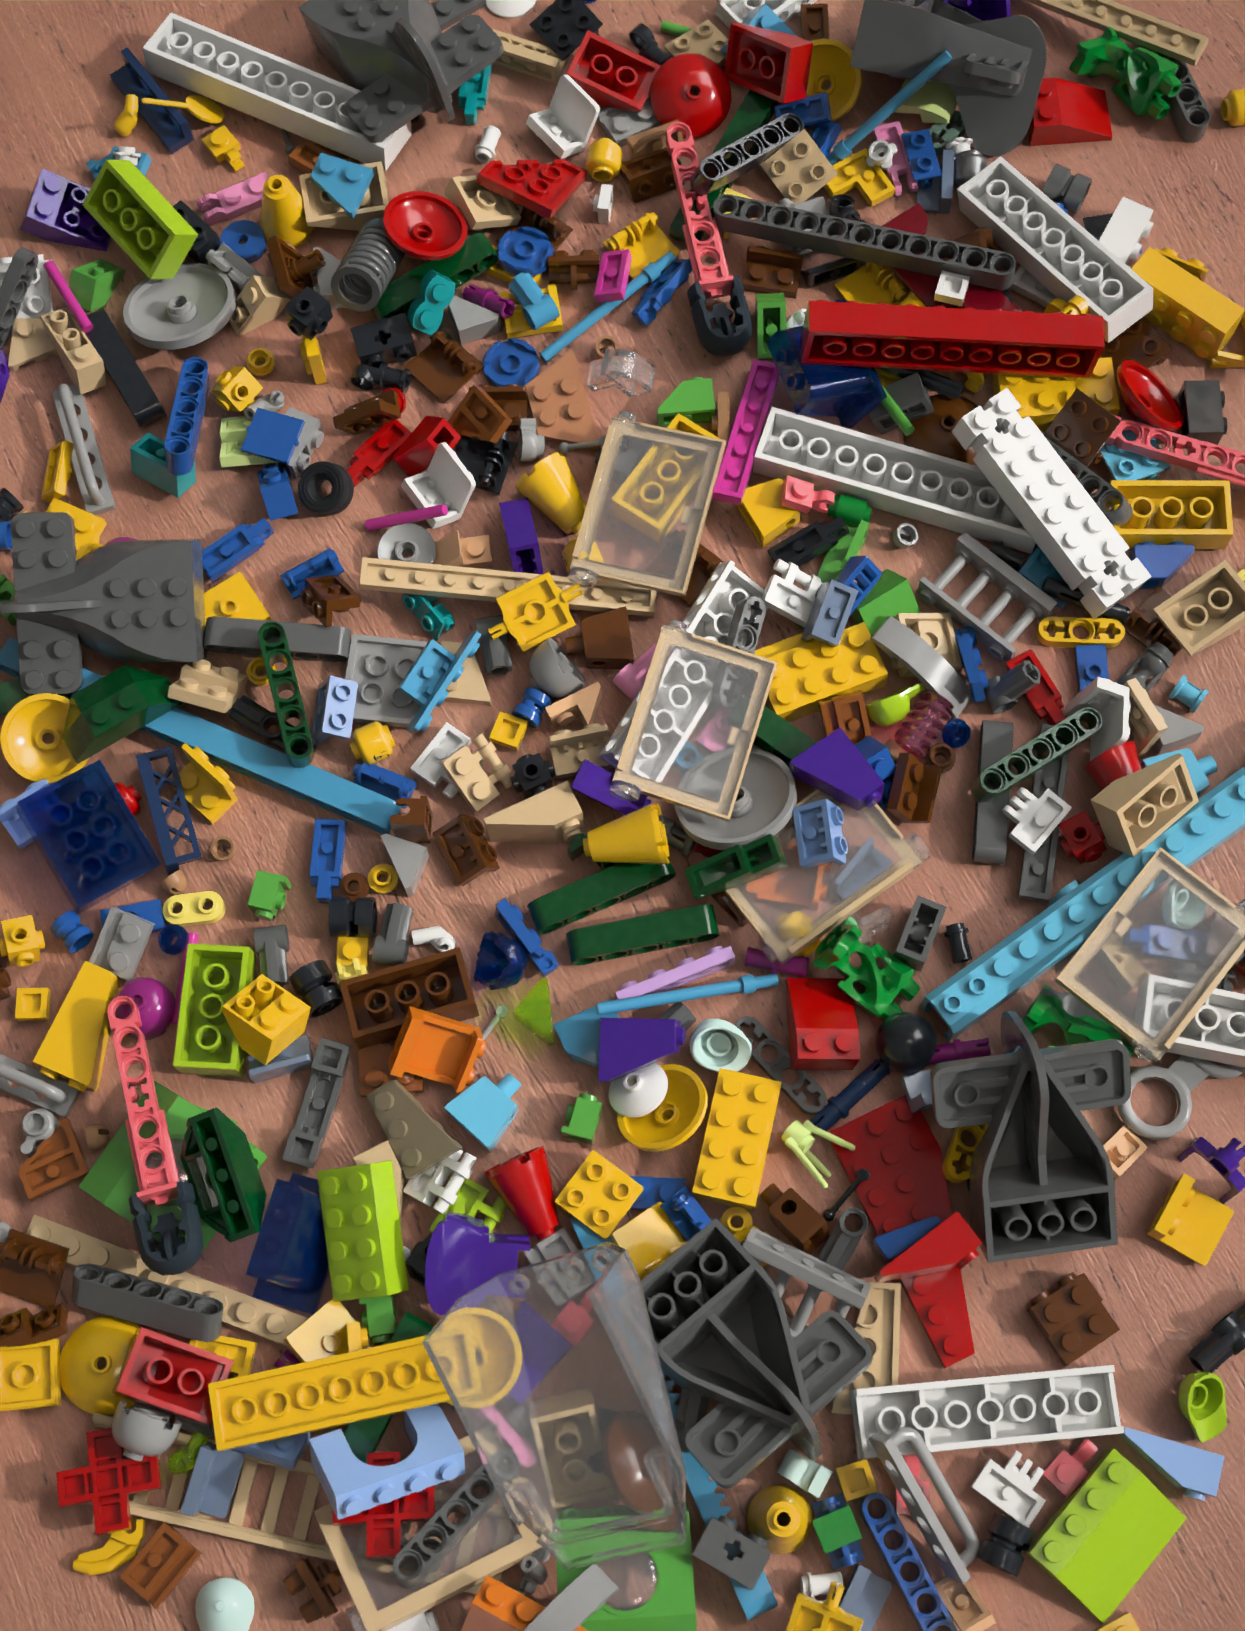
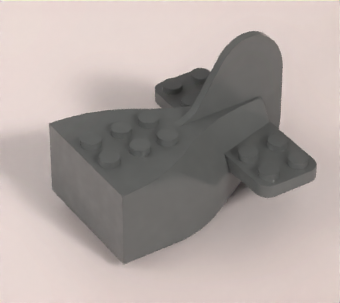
M308 0L299 7L317 50L348 86L360 90L359 93L346 102L345 110L353 124L372 143L384 140L425 111L436 113L444 122L449 123L455 117L451 104V93L499 59L504 52L500 37L479 15H469L442 33L435 11L429 0Z
M865 0L851 59V67L869 72L884 73L895 78H912L913 80L939 55L947 50L953 59L929 81L947 83L951 87L967 136L973 140V147L984 155L1000 156L1018 146L1030 127L1046 67L1047 51L1045 38L1035 21L1022 15L981 21L941 0Z
M64 512L19 513L11 520V540L15 594L13 599L0 600V613L16 614L20 684L25 692L28 694H67L79 690L83 684L81 644L106 657L124 662H198L207 657V650L203 648L206 623L201 539L116 542L102 546L76 560L74 521L69 514Z
M1014 1010L1004 1011L1001 1016L1000 1025L1004 1054L942 1062L933 1067L930 1075L933 1113L940 1126L956 1128L989 1124L975 1149L971 1161L970 1228L981 1240L980 1248L988 1263L1118 1245L1112 1166L1104 1146L1081 1111L1121 1105L1128 1101L1131 1096L1128 1049L1117 1039L1039 1049L1033 1035L1017 1012Z
M717 1218L711 1221L614 1303L625 1332L669 1378L692 1393L720 1401L714 1409L688 1431L685 1443L689 1453L713 1481L725 1489L737 1485L787 1439H790L805 1456L815 1461L822 1454L819 1432L812 1417L869 1368L873 1360L870 1345L841 1314L835 1311L823 1313L792 1339L783 1302L772 1279Z

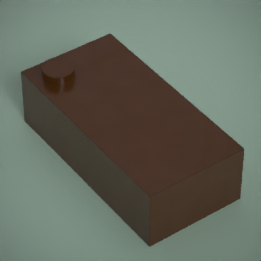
M460 947L339 982L353 1039L359 1050L396 1040L409 1006L456 1021H464L480 1016Z

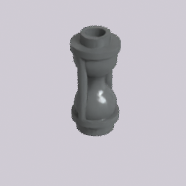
M1155 642L1152 646H1147L1116 683L1124 685L1126 681L1136 678L1142 688L1148 692L1171 666L1170 661L1174 658V655L1164 645ZM1140 665L1139 671L1135 674H1132ZM1153 676L1152 679L1145 686L1146 680L1149 677Z

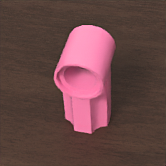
M656 643L636 662L627 664L613 679V683L632 702L644 684Z

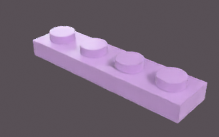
M717 946L706 951V956L694 960L693 957L684 959L676 964L677 968L667 972L665 969L654 971L648 975L649 979L640 983H637L636 980L627 982L619 987L620 991L615 992L616 1000L670 991L735 964L733 950L731 946L724 949L722 946Z

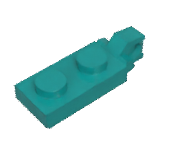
M492 63L463 83L459 88L460 109H464L465 124L476 125L478 110H484Z

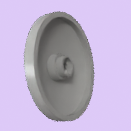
M200 263L181 264L173 279H149L146 277L126 299L123 310L124 321L132 337L142 345L160 350L186 348L207 340L228 323L236 307V294L228 276L218 268Z
M735 748L716 752L699 761L696 766L689 769L684 775L677 789L719 802ZM752 748L729 822L675 805V810L682 829L691 839L708 848L727 850L737 844L745 846L770 833L774 836L781 831L793 815V808L796 807L797 789L792 772L780 758L767 751Z

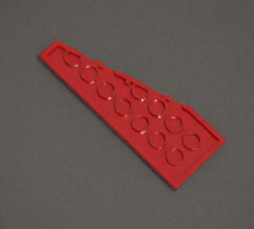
M906 1095L829 1131V1133L846 1140L856 1147L854 1151H851L829 1141L851 1184L857 1178L856 1174L859 1169L866 1168L870 1171V1178L867 1181H862L854 1191L877 1236L934 1216L940 1219L941 1224L952 1215L946 1177L942 1171L943 1159L941 1148L922 1112L911 1113ZM956 1265L948 1271L899 1279L944 1369L975 1354L962 1274Z

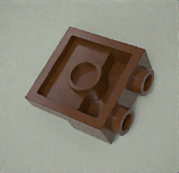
M1071 1272L1057 1282L1061 1288L1050 1295L1046 1289L1031 1299L1034 1306L1027 1310L1064 1366L1069 1365L1120 1330L1101 1303L1103 1299L1085 1273L1076 1276L1074 1272Z

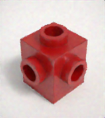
M1086 810L1058 824L1065 837V840L1061 841L1064 850L1069 858L1075 855L1080 864L1097 860L1102 856V852L1107 850L1102 841L1106 838L1099 821L1093 824Z

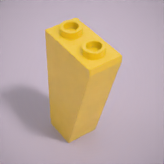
M84 961L33 1060L35 1064L41 1067L39 1073L54 1080H57L58 1076L68 1079L67 1085L83 1093L86 1088L97 1091L110 1032L108 1006L118 990L120 981L113 972Z

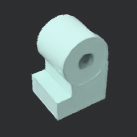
M788 1449L777 1473L814 1498L819 1499L832 1471L813 1460H809L796 1451Z

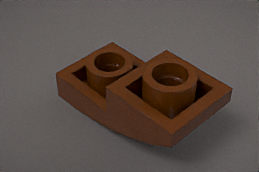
M61 1303L49 1309H44L35 1315H32L27 1307L5 1315L3 1318H0V1347L36 1344L65 1335L67 1333L68 1310Z

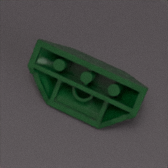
M123 665L72 694L62 739L76 763L79 764L183 704L182 701L167 697L169 686L171 685L169 679Z
M217 1107L188 1118L187 1131L183 1140L180 1159L188 1182L193 1184L195 1203L201 1219L215 1231L224 1235L225 1239L230 1243L260 1232L267 1194L245 1132Z

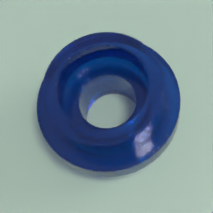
M950 719L944 725L942 731L944 744L951 748L964 746L970 739V727L962 719Z
M177 924L164 927L158 935L161 950L169 955L181 953L187 947L189 941L187 930ZM178 936L176 942L172 945L173 939Z

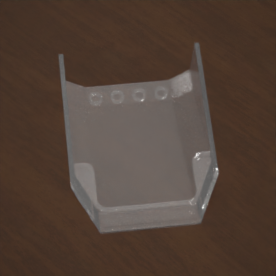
M611 1242L599 1244L498 1274L458 1298L422 1341V1344L509 1517L518 1526L523 1523L538 1537L536 1542L545 1550L551 1552L555 1559L567 1570L684 1544L686 1541V1470L641 1280L626 1249Z

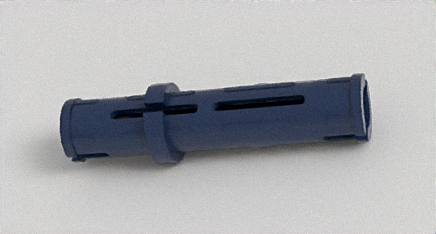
M876 1058L872 1064L836 1097L831 1096L827 1100L828 1104L809 1121L816 1127L828 1131L838 1120L849 1116V1110L883 1078L889 1075L890 1070L883 1064L880 1065L881 1060Z

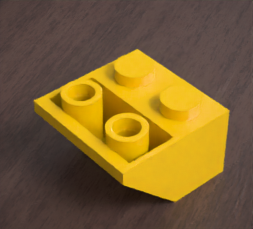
M261 974L225 1003L221 1010L241 1049L264 1065H267L305 1032L311 1007Z

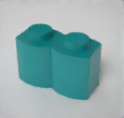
M431 269L421 281L419 296L414 299L407 313L409 324L430 336L434 334L442 322L443 309L450 304L454 297L455 283L450 278Z

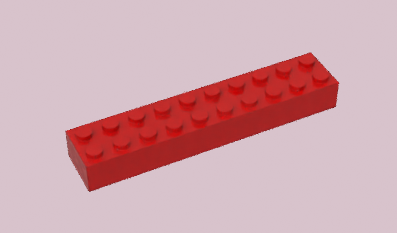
M809 300L801 332V364L1090 378L1105 347L1103 316L1062 314L1060 312L1035 313L1028 310L1016 312L1004 311L1002 309L979 310L971 307L960 309L946 308L944 306L922 307L913 304L887 305L886 303L866 304L855 301L829 302L827 300Z

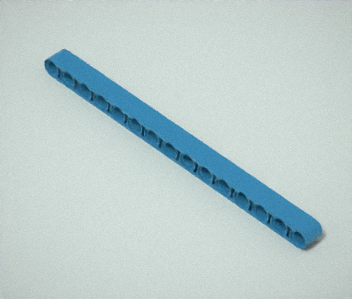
M7 638L0 651V670L20 678L18 640ZM82 668L83 684L79 690L101 679L103 676ZM76 692L57 695L64 696L71 700L72 694ZM178 708L169 711L138 729L180 748L184 743L192 749L197 746L208 756V760L382 834H389L392 828L390 825L391 815L399 814L402 806L396 805L394 800L313 765L309 764L306 767L297 768L289 763L286 754Z

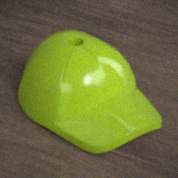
M919 683L865 705L867 715L876 724L891 726L907 717L910 711V699L926 689L923 684Z
M1195 1372L1185 1376L1180 1383L1178 1391L1179 1406L1182 1414L1190 1421L1198 1441L1206 1442L1219 1435L1226 1428L1225 1387L1221 1378L1214 1373Z

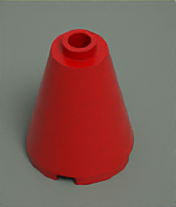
M544 1146L519 1154L504 1162L502 1166L499 1163L485 1171L490 1183L530 1237L536 1235L537 1239L540 1240L555 1233L554 1227L559 1224Z

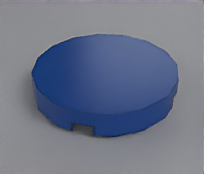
M518 227L517 231L511 232L510 230L500 238L498 243L497 255L499 256V264L505 271L515 276L520 273H529L531 276H537L549 267L548 256H553L552 243L549 242V238L544 232L536 228Z
M516 338L494 343L487 350L483 360L485 377L493 387L506 386L508 384L525 386L538 376L540 371L539 358L534 347L526 341Z

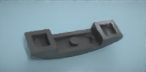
M320 1037L311 1065L313 1071L295 1128L291 1129L282 1160L310 1168L314 1167L336 1109L351 1046Z

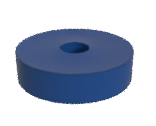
M239 220L229 224L222 232L220 240L221 243H225L249 264L262 257L267 245L262 228L257 223L249 220ZM241 241H247L245 244H240Z

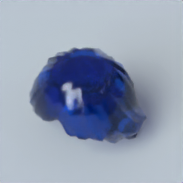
M492 930L490 933L485 932L479 946L480 951L477 953L478 959L476 961L474 980L479 981L490 990L504 989L516 985L522 980L527 966V955L524 947L501 932L495 933Z

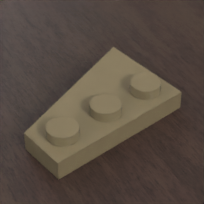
M390 1080L366 1095L406 1179H414L463 1148L443 1130L444 1127L437 1120H433L422 1109V1105L398 1080Z

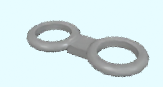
M1182 1055L1168 1069L1155 1065L1139 1067L1130 1072L1131 1093L1135 1085L1143 1080L1155 1079L1163 1081L1172 1088L1177 1096V1115L1172 1122L1164 1126L1145 1124L1137 1118L1132 1110L1130 1098L1124 1104L1117 1105L1119 1115L1126 1126L1141 1137L1152 1140L1171 1138L1181 1132L1190 1120L1192 1110L1190 1092L1207 1076L1217 1079L1236 1078L1245 1072V1068L1234 1065L1221 1066L1209 1060Z

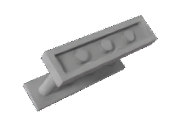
M964 531L957 539L954 552L957 557L933 583L923 576L919 581L917 593H919L920 598L926 604L934 605L943 613H950L951 619L962 628L972 627L977 640L988 647L991 655L1006 662L1013 658L1016 648L1011 644L1035 618L1043 620L1046 617L1052 616L1057 602ZM965 564H970L979 571L980 575L955 601L942 590ZM988 582H994L1002 589L1003 593L978 619L965 608ZM1011 600H1017L1025 606L1026 611L1001 637L988 626Z
M754 1227L751 1228L743 1244V1247L759 1264L766 1262L778 1269L779 1272L774 1284L780 1297H782L791 1277H796L808 1284L806 1293L794 1318L786 1316L792 1339L808 1327L805 1324L820 1292L825 1291L837 1297L839 1301L834 1311L841 1314L844 1318L850 1306L861 1309L867 1298L871 1284Z

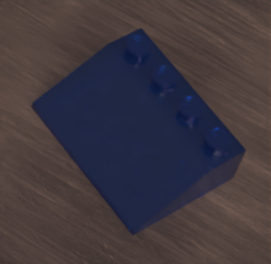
M101 760L17 802L16 811L77 914L102 902L161 865L160 860Z

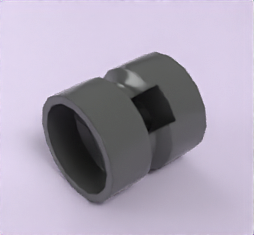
M1055 164L1042 192L1054 203L1060 201L1064 204L1065 209L1078 213L1093 179L1080 173L1073 176L1071 175V169Z

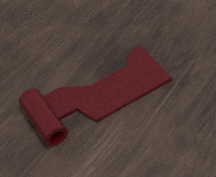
M918 203L882 226L924 235L927 231L928 218L925 210ZM888 246V247H886V248H887V249H892V248H895V247H893V246ZM915 252V253H913V254H915V255H920V254H922V253H921V252ZM890 267L926 307L953 305L934 300L940 277ZM973 284L968 285L962 308L971 307L979 310L1002 309L1004 311L1022 312L1000 290Z

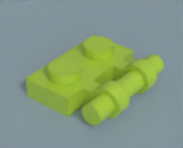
M465 1179L456 1193L458 1198L455 1203L449 1205L444 1215L439 1212L429 1231L433 1233L438 1223L446 1219L447 1212L461 1213L476 1217L477 1213L480 1212L486 1216L483 1223L485 1226H489V1233H492L496 1224H500L505 1217L503 1212L507 1205L499 1196L492 1207L484 1203L490 1191L471 1179Z

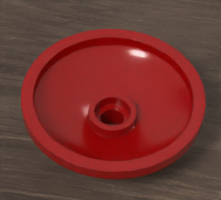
M685 53L670 58L658 69L650 87V104L656 119L661 125L678 120L690 127L693 138H700L715 131L727 117L731 105V88L726 74L713 60L700 54ZM691 87L698 90L697 96L690 94L689 90Z
M425 191L402 193L394 197L384 210L383 228L386 236L399 250L412 257L424 260L448 258L457 253L465 243L467 223L464 215L458 207L440 195Z
M1125 360L1118 366L1117 382L1120 394L1126 404L1127 412L1133 418L1139 419L1147 425L1167 431H1176L1183 425L1184 417L1178 402L1156 375L1143 365L1132 360Z

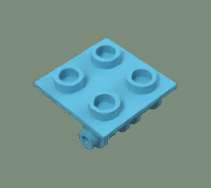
M1130 430L1122 431V435L1126 440L1134 441L1137 439L1134 432ZM1155 438L1151 439V445L1156 449H1160ZM1114 443L1112 446L1104 444L1100 452L1103 454V460L1115 480H1140L1143 478L1156 480L1159 477V472L1171 467L1169 463L1122 450Z

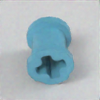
M1183 675L1168 697L1170 699L1176 698L1188 706L1190 712L1194 713L1209 691L1199 689L1187 681V676Z

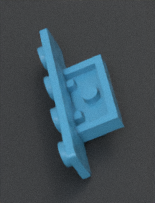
M478 631L469 633L455 655L433 639L427 642L397 688L421 706L406 729L410 734L419 730L424 731L433 718L430 713L435 706L439 707L448 695L446 689L450 682H455L464 671L461 665L467 657L471 658L479 648L480 644L477 641L481 633Z

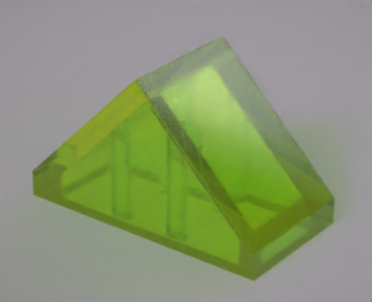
M546 977L541 978L514 1009L513 1014L517 1021L547 1045H554L548 978Z

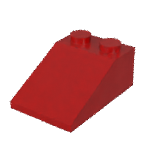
M735 22L730 23L725 74L729 81L782 104L804 99L807 93L814 43L793 34Z
M587 30L566 74L598 105L640 113L650 93L654 75L661 66Z
M1055 77L1043 78L1032 121L1027 131L1029 146L1112 140L1113 136L1105 90Z
M786 978L790 1069L853 1070L860 1061L859 1030L853 1001L837 987L838 982L844 979Z
M957 1211L882 1268L875 1275L874 1279L877 1283L948 1271L955 1265L961 1270L979 1255L976 1249L982 1242Z
M140 1327L135 1332L111 1394L147 1407L210 1425L212 1410L208 1383L226 1380L234 1361Z

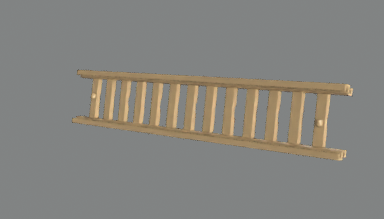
M94 1413L92 1418L94 1426L112 1427L113 1417ZM178 1432L173 1444L181 1445L165 1508L148 1504L151 1491L136 1493L134 1500H129L130 1514L335 1561L326 1541L325 1545L307 1541L321 1484L311 1462L299 1460L294 1470L245 1454V1461L229 1523L211 1519L212 1515L198 1512L197 1515L192 1517L180 1513V1507L195 1450H200V1447L207 1442L216 1444V1441ZM259 1463L276 1467L261 1530L243 1526ZM290 1470L308 1474L293 1537L275 1534ZM435 1491V1514L453 1496L452 1494ZM496 1504L485 1514L500 1518L493 1552L509 1544L514 1523L508 1508ZM529 1512L536 1527H540L542 1515ZM480 1520L461 1540L455 1571L471 1563ZM412 1522L401 1523V1539L408 1541ZM363 1525L357 1552L350 1551L357 1567L394 1575L393 1562L384 1559L381 1562L375 1561V1559H367L366 1525ZM433 1536L428 1538L439 1542V1544L441 1545V1539H439L438 1537ZM402 1566L399 1570L404 1576H412L416 1573L412 1570L403 1569ZM436 1571L429 1574L422 1582L432 1584L450 1574ZM502 1572L494 1575L492 1578L500 1582ZM483 1582L464 1592L477 1594ZM514 1589L525 1596V1591Z

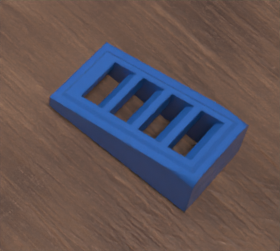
M867 556L850 557L837 579L838 582L858 590L850 615L882 575V572Z
M937 1216L926 1218L877 1236L871 1243L885 1263H889L940 1225V1219Z

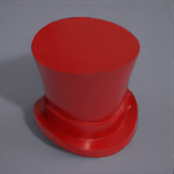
M1129 741L1124 742L1120 746L1116 745L1101 753L1084 766L1083 769L1094 779L1101 791L1112 781L1142 769L1135 742Z

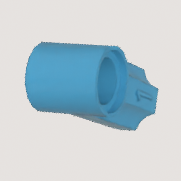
M529 273L516 275L508 284L510 292L522 307L523 314L533 330H537L560 317L559 310L551 296L548 294L544 295Z

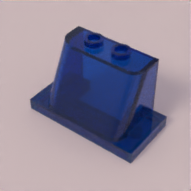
M837 299L835 302H846V301H845V300H838V299ZM803 325L775 332L766 343L797 415L838 417L842 427L851 429L887 397L874 367L801 364V332Z
M292 1173L290 1182L280 1179L276 1180L246 1275L257 1281L252 1297L313 1315L317 1312L329 1274L319 1184L317 1179Z

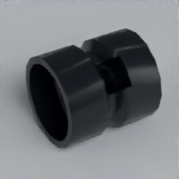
M332 897L330 899L329 932L331 937H349L351 933H355L357 937H375L377 929V903L375 897H358L355 902H352L349 897Z
M324 960L308 963L289 977L296 995L303 996L301 1001L311 1007L309 1018L322 1016L337 1008L344 1001L337 983L330 982L332 974Z
M994 1513L987 1529L991 1535L990 1539L983 1540L976 1557L991 1566L1017 1577L1024 1561L1021 1552L1022 1550L1029 1549L1035 1531L1008 1517Z

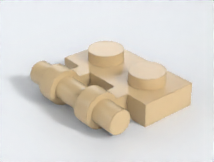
M482 733L472 739L478 748L476 751L471 753L466 745H462L439 762L473 812H477L500 795L493 785L498 780L501 781L505 789L512 786L510 780L511 769L506 763L503 764L495 753V746L491 741L488 742ZM483 758L486 759L493 770L488 775H486L478 763Z

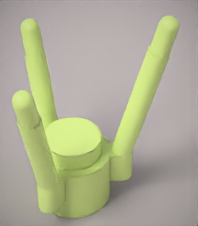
M796 1120L785 1130L782 1140L795 1153L821 1187L826 1189L828 1184L817 1169L827 1178L831 1177V1172L809 1150L815 1142V1138L812 1137L813 1133L851 1151H854L856 1147L846 1140L816 1127L809 1120H806L804 1124Z

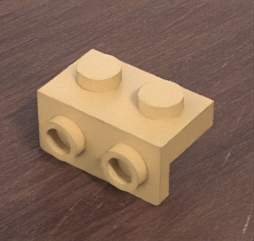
M593 723L586 725L582 730L572 732L569 729L559 730L554 735L548 737L557 779L576 776L584 759L605 770L614 768L599 757L610 739L608 725Z

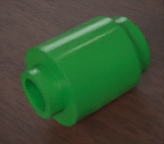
M843 493L840 496L835 494L834 504H830L827 517L835 519L841 516L847 525L858 528L861 520L869 522L872 508L867 507L868 500Z

